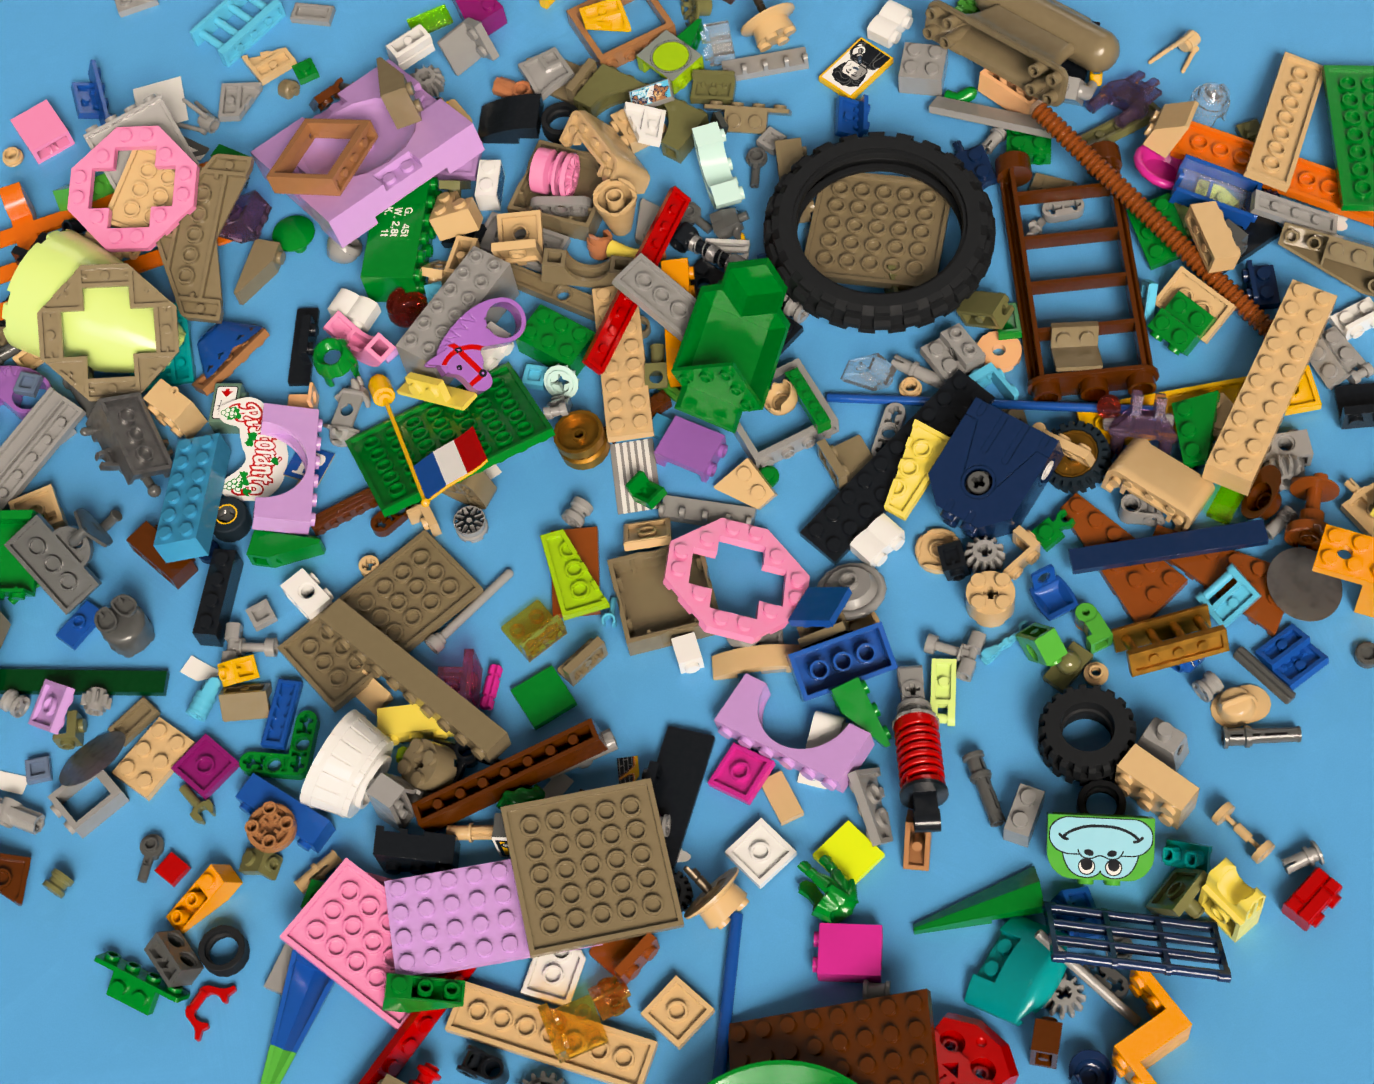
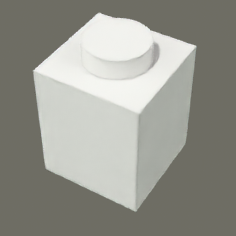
M694 632L671 638L681 674L695 673L700 668H704L702 655Z

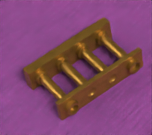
M1207 604L1111 629L1115 652L1127 650L1128 668L1132 677L1230 651L1227 630L1224 625L1210 628L1211 621Z

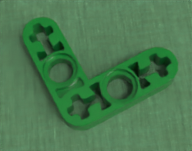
M306 710L297 716L289 754L247 752L239 760L242 771L248 776L254 773L259 777L291 780L306 778L312 766L320 728V721L313 711ZM308 719H311L313 723L308 724L307 731L309 734L305 733L306 727L303 724V722H307ZM300 741H309V746L305 750L297 749ZM252 760H254L257 764H253L251 768H249L247 764H250ZM276 760L281 762L278 770H269L271 762ZM300 761L303 768H299L298 772H296L294 767H298Z

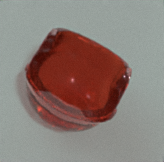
M399 287L392 291L387 299V314L390 321L396 326L409 328L428 305V302L422 293H405V290Z

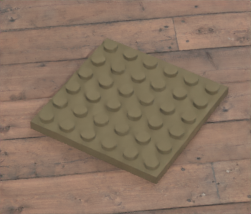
M873 173L851 175L830 184L817 194L804 254L821 274L835 283L887 289L894 285L898 287V290L911 289L925 283L939 273L951 206L932 187L912 177ZM887 265H895L896 269L891 271L887 269ZM889 273L894 275L897 274V276H895V280H890Z
M651 778L500 807L530 958L684 927Z

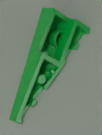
M1035 866L913 924L914 935L992 924V920L1043 913L1042 905L1044 901Z

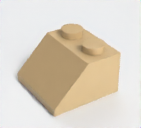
M1197 101L1165 104L1160 111L1155 110L1149 119V125L1143 133L1146 135L1143 145L1166 158L1189 129L1199 103Z

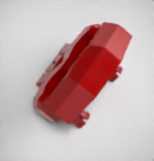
M950 1012L942 1018L934 1029L940 1084H1015L1019 1074L1008 1043L980 1019Z

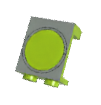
M668 30L661 33L636 55L638 67L641 71L646 73L651 68L665 79H670L674 95L681 89H684L693 79L692 70L704 69L702 55Z

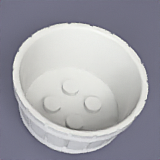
M353 709L348 712L332 730L314 759L301 789L300 803L310 808H317L336 814L342 818H352L370 802L366 794L369 782L374 777L377 778L381 772L387 773L390 768L391 754L394 747L390 737L383 734L358 710Z

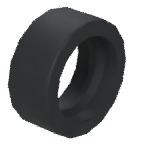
M566 102L554 103L542 113L541 124L544 135L549 141L562 144L559 139L564 129H553L550 127V124L559 117H570L573 111L578 110L576 106Z
M1102 779L1091 781L1084 785L1078 794L1077 813H1089L1086 808L1089 796L1095 793H1105L1116 801L1117 808L1113 815H1125L1127 803L1125 794L1118 785L1111 781Z
M220 925L204 934L199 943L198 954L200 961L210 973L218 977H229L237 974L245 967L249 960L250 948L248 941L238 929L232 926ZM226 937L234 939L238 944L236 956L229 963L223 965L213 963L210 958V951L214 944Z

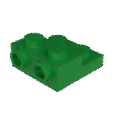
M1007 130L1006 152H1025L1029 155L1031 164H1051V139Z
M1178 291L1166 308L1159 310L1148 327L1152 330L1150 335L1160 342L1164 339L1170 343L1167 348L1176 355L1183 353L1188 356L1216 321V318L1185 294Z

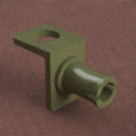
M660 343L650 345L651 363H644L645 385H648L649 389L668 388L667 363L664 360L665 346ZM650 376H663V379L659 383H653L650 381Z

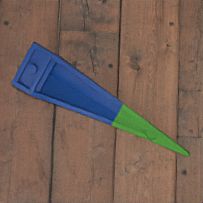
M294 949L292 950L260 1084L281 1083L335 984V981Z

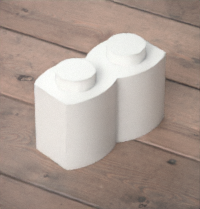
M889 0L868 25L867 38L888 49L900 41L902 33L911 27L913 23L912 10L893 0Z
M344 288L340 289L327 308L331 315L330 318L339 311L363 332L370 330L382 312L378 303L365 296H359Z
M883 513L867 529L853 539L850 543L851 552L864 564L871 567H879L885 563L889 553L893 550L897 551L903 546L905 532Z

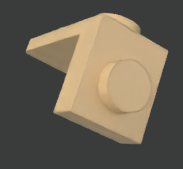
M1020 525L1013 530L1012 542L1023 553L1003 570V573L1009 575L1010 580L1019 578L1023 569L1028 564H1034L1040 557L1041 543L1033 532L1028 529L1025 530Z

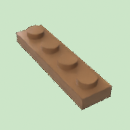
M261 328L260 331L247 341L234 347L229 357L213 375L206 379L203 373L191 385L196 391L206 396L213 393L215 384L221 383L230 377L234 370L241 363L245 362L256 348L263 345L264 341L270 336L266 329Z

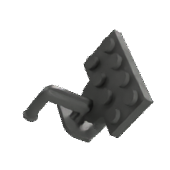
M82 508L77 509L74 512L78 527L69 525L59 527L56 530L39 513L10 538L4 546L67 615L102 584L87 565L93 556V541L103 547H108L113 543L107 531L118 521L122 520V514L117 510H111L110 515L99 524L88 511Z

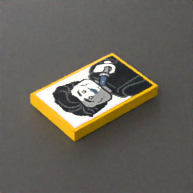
M861 37L819 76V82L838 95L855 100L894 63L893 57Z

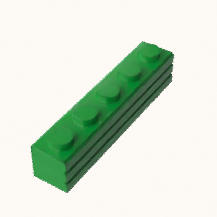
M798 367L785 372V379L791 382L797 390L798 402L817 433L820 434L831 429L830 418Z

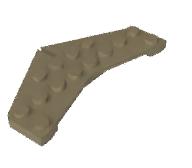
M213 155L199 172L196 210L179 221L180 224L171 232L172 234L164 235L156 242L179 312L186 320L222 324L224 309L217 239L253 170L255 160L251 156Z

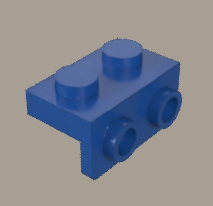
M864 94L860 101L839 95L836 100L835 136L844 137L857 134L859 138L868 133L870 122H868V114L870 112L868 95Z

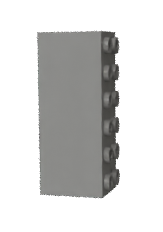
M476 246L472 247L396 344L407 375L413 372L442 379L445 385L449 386L454 379L453 377H442L437 368H426L424 364L435 357L441 339L450 327L468 310L489 299L505 297L515 300L519 291L510 263ZM502 307L489 308L484 320H486L487 324L490 321L496 324L507 309Z

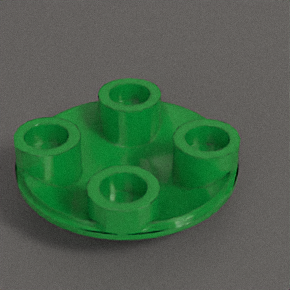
M289 216L282 219L275 226L272 239L274 242H280L283 251L303 253L307 249V245L314 238L315 228L313 223L304 216Z

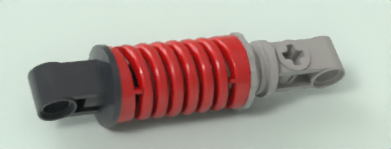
M922 665L898 666L897 681L898 688L900 689L901 703L897 706V715L892 721V730H894L899 784L901 788L899 793L900 801L904 806L913 809L915 833L941 832V816L938 806L948 799L949 792L945 782L939 734L940 721L936 713L932 711L931 704L925 700Z

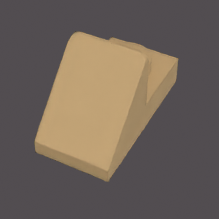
M435 260L421 267L422 276L428 277V284L441 281L443 285L446 282L444 269L447 261Z

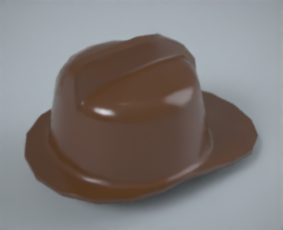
M1267 465L1260 469L1248 496L1245 495L1241 503V512L1246 518L1255 519L1259 517L1268 520L1280 509L1282 504V498L1279 493L1281 473L1276 466Z

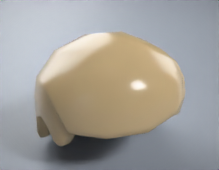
M783 379V383H772L764 404L765 409L776 416L791 412L798 401L797 390L787 379Z

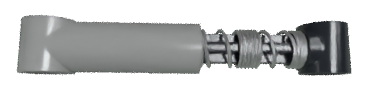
M682 222L677 227L670 241V245L678 252L685 253L691 251L695 254H701L707 261L713 264L717 263L720 268L724 267V272L729 262L747 260L736 253L728 255L725 253V250H722L717 245H710L708 241H703L697 229L687 222ZM787 294L785 295L782 309H784L785 304L790 299Z

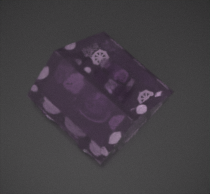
M256 190L240 195L219 237L241 244L257 240L261 236L264 224L269 219L268 215L272 207Z

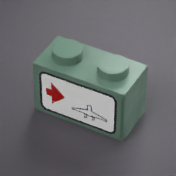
M242 383L215 384L209 416V424L214 433L240 434V429L237 426L226 424L219 418V410L221 406L231 401L249 397V393L245 391Z

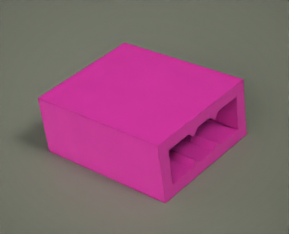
M819 923V931H814V947H818V957L813 956L812 970L817 973L818 981L863 983L864 979H867L869 982L881 983L882 925Z

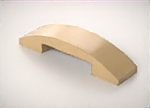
M766 644L742 647L712 656L713 680L738 678V674L779 669H786V673H791L786 655L802 649L800 645Z

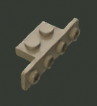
M710 101V104H704V109L707 111L724 112V119L729 126L728 133L762 135L767 130L768 115H792V111L787 109L785 105H774V108H765V104L753 103L752 107L744 106V103L731 102V105H723L722 101Z

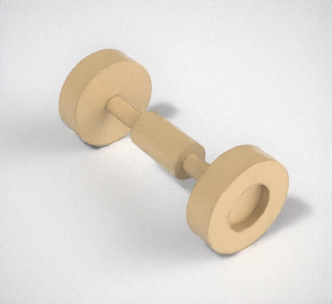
M1226 802L1214 813L1211 820L1217 826L1227 820L1234 827L1233 831L1246 843L1249 841L1257 849L1251 856V859L1256 864H1259L1274 850L1275 845L1270 840H1267L1260 846L1252 838V833L1241 823L1237 824L1230 817L1235 810V806L1230 802Z

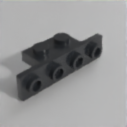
M300 308L297 310L288 377L289 386H309L313 370L312 355L316 347V338L319 335L318 322L320 311L318 308Z

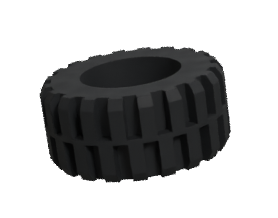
M1086 684L1078 685V689L1074 690L1072 686L1065 688L1063 695L1056 693L1052 696V703L1047 702L1043 708V714H1040L1038 749L1040 755L1043 756V762L1047 767H1053L1052 773L1057 777L1063 775L1065 776V781L1071 784L1074 780L1079 781V786H1084L1094 780L1106 778L1107 781L1115 779L1117 765L1136 741L1137 727L1136 722L1133 721L1134 714L1130 708H1126V702L1121 697L1116 699L1115 692L1109 689L1104 692L1101 690V686L1094 685L1093 688H1087ZM1089 719L1102 724L1109 731L1111 740L1105 747L1099 750L1081 751L1068 744L1062 732L1068 724L1076 720Z

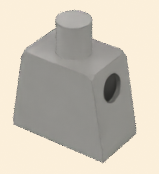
M1157 717L1153 718L1136 743L1176 772L1189 754L1187 735L1173 727L1170 723L1164 722Z

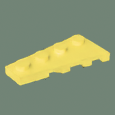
M916 419L913 422L912 432L907 439L906 449L902 459H900L896 477L893 479L884 505V509L904 521H906L929 486L930 479L928 473L950 439L949 436Z

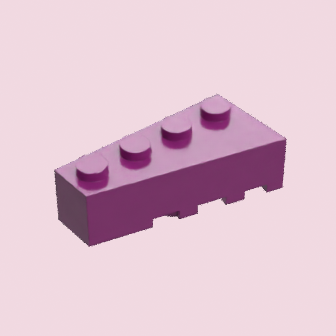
M452 0L462 21L469 17L481 22L488 36L507 24L504 8L497 0Z

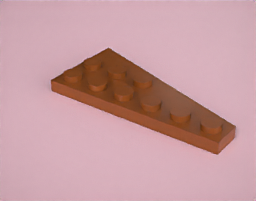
M1075 493L1060 508V511L1065 509L1068 513L1064 517L1066 522L1071 518L1076 522L1071 530L1074 535H1077L1083 547L1135 539L1078 493ZM1165 561L1099 570L1112 593L1117 596L1123 605L1122 608L1127 615L1129 614L1134 623L1154 618L1188 584V579Z
M1157 525L1153 536L1177 533L1178 531ZM1234 550L1165 560L1170 565H1175L1184 571L1185 575L1191 580L1195 579L1204 586L1205 590L1227 571L1226 567L1233 563L1262 595L1243 614L1249 618L1248 620L1254 625L1258 624L1265 629L1271 637L1276 635L1284 611L1276 605L1268 590L1267 572L1270 562ZM1236 579L1230 580L1214 596L1218 599L1237 583Z

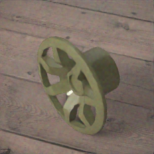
M681 0L682 16L684 15V20L688 19L689 24L686 23L687 27L699 19V16H710L712 12V0H688V2Z

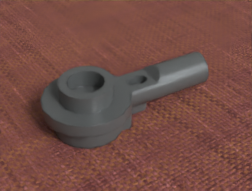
M760 147L751 148L746 155V162L752 167L750 187L754 189L759 187L760 168L768 160L767 153Z
M157 834L147 835L140 843V851L144 858L137 881L141 883H147L153 861L158 860L164 851V840Z

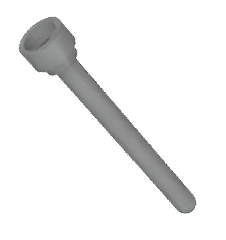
M511 569L505 570L440 633L431 634L425 640L426 645L435 654H439L445 648L446 639L513 577L514 572Z

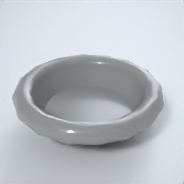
M847 563L836 566L826 572L817 584V587L850 588L852 595L843 608L844 616L849 621L864 618L876 611L884 601L887 590L883 575L876 568L864 563Z

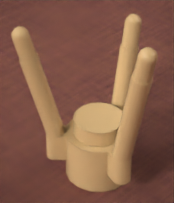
M1188 30L1176 42L1150 59L1148 64H1152L1171 50L1179 47L1183 52L1190 51L1181 69V73H1185L1194 55L1200 50L1197 46L1201 42L1200 35L1194 30Z

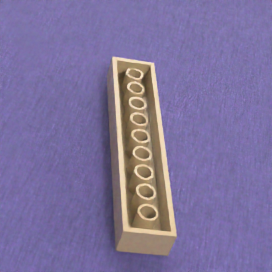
M1292 279L1205 464L1202 475L1203 479L1248 496L1332 314L1337 295Z

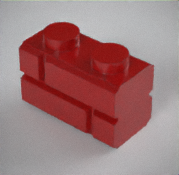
M1316 867L1283 904L1281 911L1304 931H1307L1311 926L1317 928L1326 917L1323 914L1328 907L1333 910L1341 901L1340 893L1343 887L1332 877L1330 878L1322 869Z

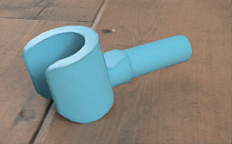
M611 597L609 611L602 616L601 622L604 627H606V621L609 619H613V628L617 626V620L614 616L617 600L615 597Z

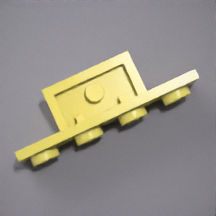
M410 372L405 377L406 382L397 390L399 395L462 411L469 407L477 397L475 392L446 386L442 379Z

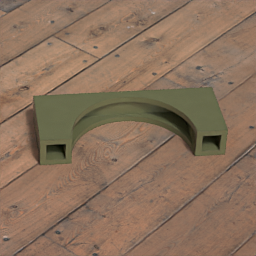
M602 63L573 98V101L578 110H585L597 117L615 105L623 104L626 101L631 102L629 91L650 84H644L633 76L626 75L615 67H609ZM675 98L674 101L656 106L655 108L666 110L665 117L669 122L666 134L661 140L663 155L681 164L695 146L692 128L709 124L708 114L704 110L696 109L685 101Z

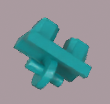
M1167 839L1166 846L1163 848L1162 861L1167 866L1198 869L1209 873L1211 870L1210 856L1213 846Z

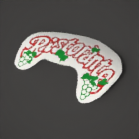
M240 398L221 406L219 410V418L224 423L237 426L240 429L242 448L246 456L242 467L225 479L222 494L226 497H235L241 501H255V497L271 496L282 484L283 474L288 464L287 444L276 438L260 435L264 403L256 398Z

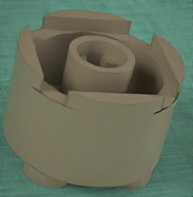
M415 738L411 741L402 760L398 763L397 770L402 775V778L414 788L433 794L452 784L457 773V767L454 766V759L457 758L453 749L446 745L428 739Z

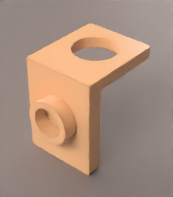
M309 383L308 394H289L287 406L318 409L319 394L314 383Z

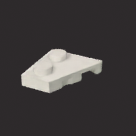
M626 101L624 112L638 143L660 147L666 110Z

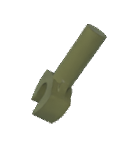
M187 784L180 787L179 791L193 807L190 816L196 823L206 824L201 817V812L204 810H208L212 816H216L215 806L209 799L200 801Z

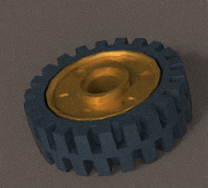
M1069 421L1067 426L1064 423L1060 424V429L1058 430L1053 428L1051 430L1052 433L1056 435L1062 433L1069 437L1072 443L1077 445L1083 443L1090 447L1096 461L1090 468L1064 455L1049 482L1058 490L1061 489L1065 493L1070 491L1072 494L1077 493L1079 490L1082 493L1087 492L1086 488L1088 487L1092 490L1096 487L1095 483L1097 482L1101 484L1103 482V475H1106L1108 468L1112 465L1110 460L1112 459L1111 448L1101 431L1097 427L1094 428L1092 424H1085L1083 421H1078L1077 424L1074 421Z

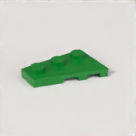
M1218 390L1171 403L1183 464L1189 468L1206 464L1212 451L1213 429L1217 419V404L1220 400Z

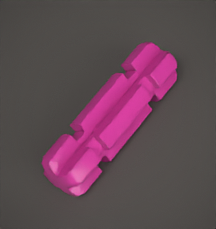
M491 664L488 669L489 675L486 676L482 692L484 695L481 697L479 704L483 710L491 711L494 707L495 701L493 700L496 698L500 683L499 678H501L503 671L502 667L498 664Z

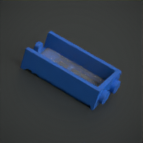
M1186 154L1178 167L1168 202L1172 204L1176 202L1189 207L1190 204L1216 201L1219 209L1223 211L1225 221L1230 219L1233 223L1242 226V229L1246 230L1251 222L1255 223L1258 215L1250 213L1251 194L1256 189L1261 190L1263 184L1244 177L1243 174Z

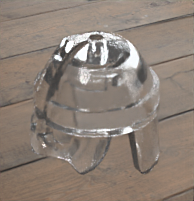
M1208 82L1194 89L1189 101H1197L1199 105L1192 121L1212 127L1217 118L1221 117L1222 120H1226L1230 106V92L1224 83Z

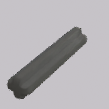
M1241 646L1233 653V658L1281 701L1289 704L1294 700L1296 693L1246 648Z

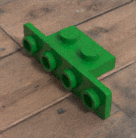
M107 951L95 956V962L114 971L106 995L147 1016L153 1014L159 994L176 1003L189 999L190 992L184 990L183 986L168 988L160 974L142 969L140 964L121 958V955L117 952Z

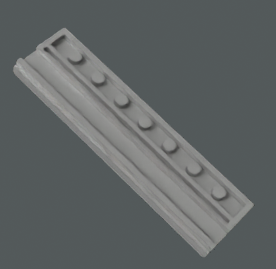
M49 387L0 447V510H8L10 508L8 501L19 497L86 415L82 408L59 394L52 387Z

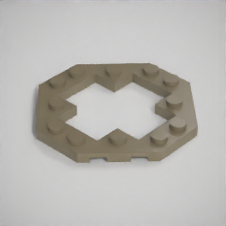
M128 263L80 265L47 304L37 312L40 359L90 402H97L100 398L140 392L142 394L180 352L177 306ZM129 287L130 309L153 308L156 352L133 354L135 376L89 379L87 356L64 357L61 313L85 311L83 289Z

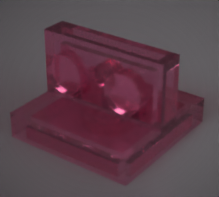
M464 649L463 667H438L437 676L479 709L483 669L475 650Z

